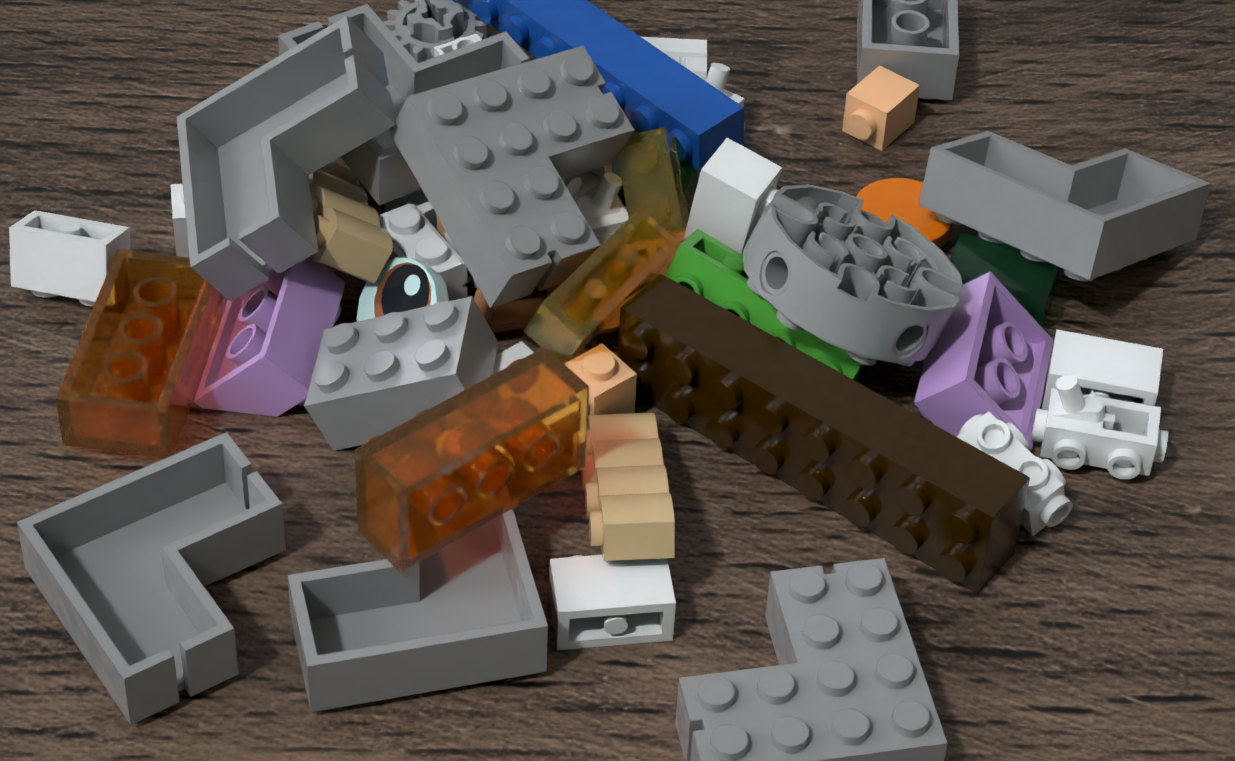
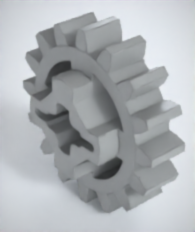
M400 0L398 1V10L389 9L387 12L388 21H384V24L418 63L434 58V47L476 33L482 40L487 38V23L482 22L475 13L453 0H414L413 3Z

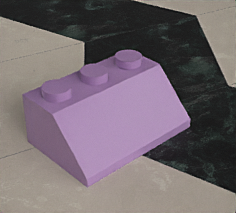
M308 257L303 262L292 266L280 274L273 269L270 270V279L232 301L227 300L194 402L201 408L274 417L280 416L297 404L303 406L306 401L324 329L333 327L341 314L340 301L346 283L325 265L315 262Z
M988 272L963 284L958 294L961 300L937 344L924 360L914 404L925 419L956 437L969 419L978 414L984 415L989 411L996 419L1005 423H1012L1027 440L1028 450L1030 451L1033 446L1031 436L1036 409H1040L1054 340L991 272Z

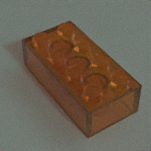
M117 249L56 396L63 445L163 459L174 454L226 310L225 296L190 268V258Z
M544 347L523 359L515 360L505 369L481 382L467 386L460 393L431 409L419 412L412 419L394 429L369 439L364 445L355 449L358 531L401 573L585 468L589 386Z

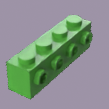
M699 229L694 231L679 245L664 276L857 382L866 365L855 361L848 355L846 350L828 344L806 330L796 331L783 325L776 317L778 310L747 286L746 282L749 277L744 271L742 254Z

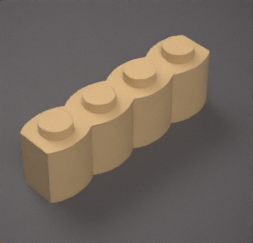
M337 161L329 163L308 175L318 252L310 256V258L315 262L366 282L375 283L392 253L391 235L386 229L380 227L378 212L368 206L366 191L356 185V176L350 168Z
M655 413L588 415V429H578L577 442L579 463H581L582 488L585 489L586 517H589L590 546H601L603 561L675 558L674 509L672 497L669 493L667 471L663 462L662 446L658 438Z

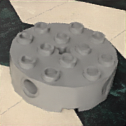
M809 184L783 186L775 193L772 201L765 207L743 249L744 271L749 277L746 282L747 286L778 310L776 317L783 325L796 331L806 330L826 343L846 350L851 358L861 364L871 366L877 360L898 363L903 366H912L915 361L924 360L937 344L961 300L958 296L963 287L961 275L944 252L913 226L893 214L888 222H885L877 216L861 210L864 200L842 191Z

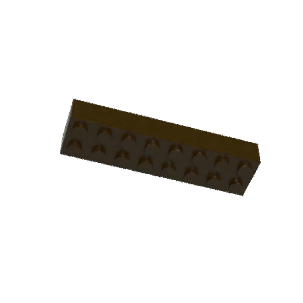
M662 274L654 278L620 308L618 357L637 373L636 398L667 414L674 421L682 423L707 437L717 446L726 448L752 463L762 472L771 474L797 489L807 498L815 500L842 515L852 524L862 527L894 545L902 553L909 554L942 573L947 579L958 582L977 594L1014 555L1030 477Z

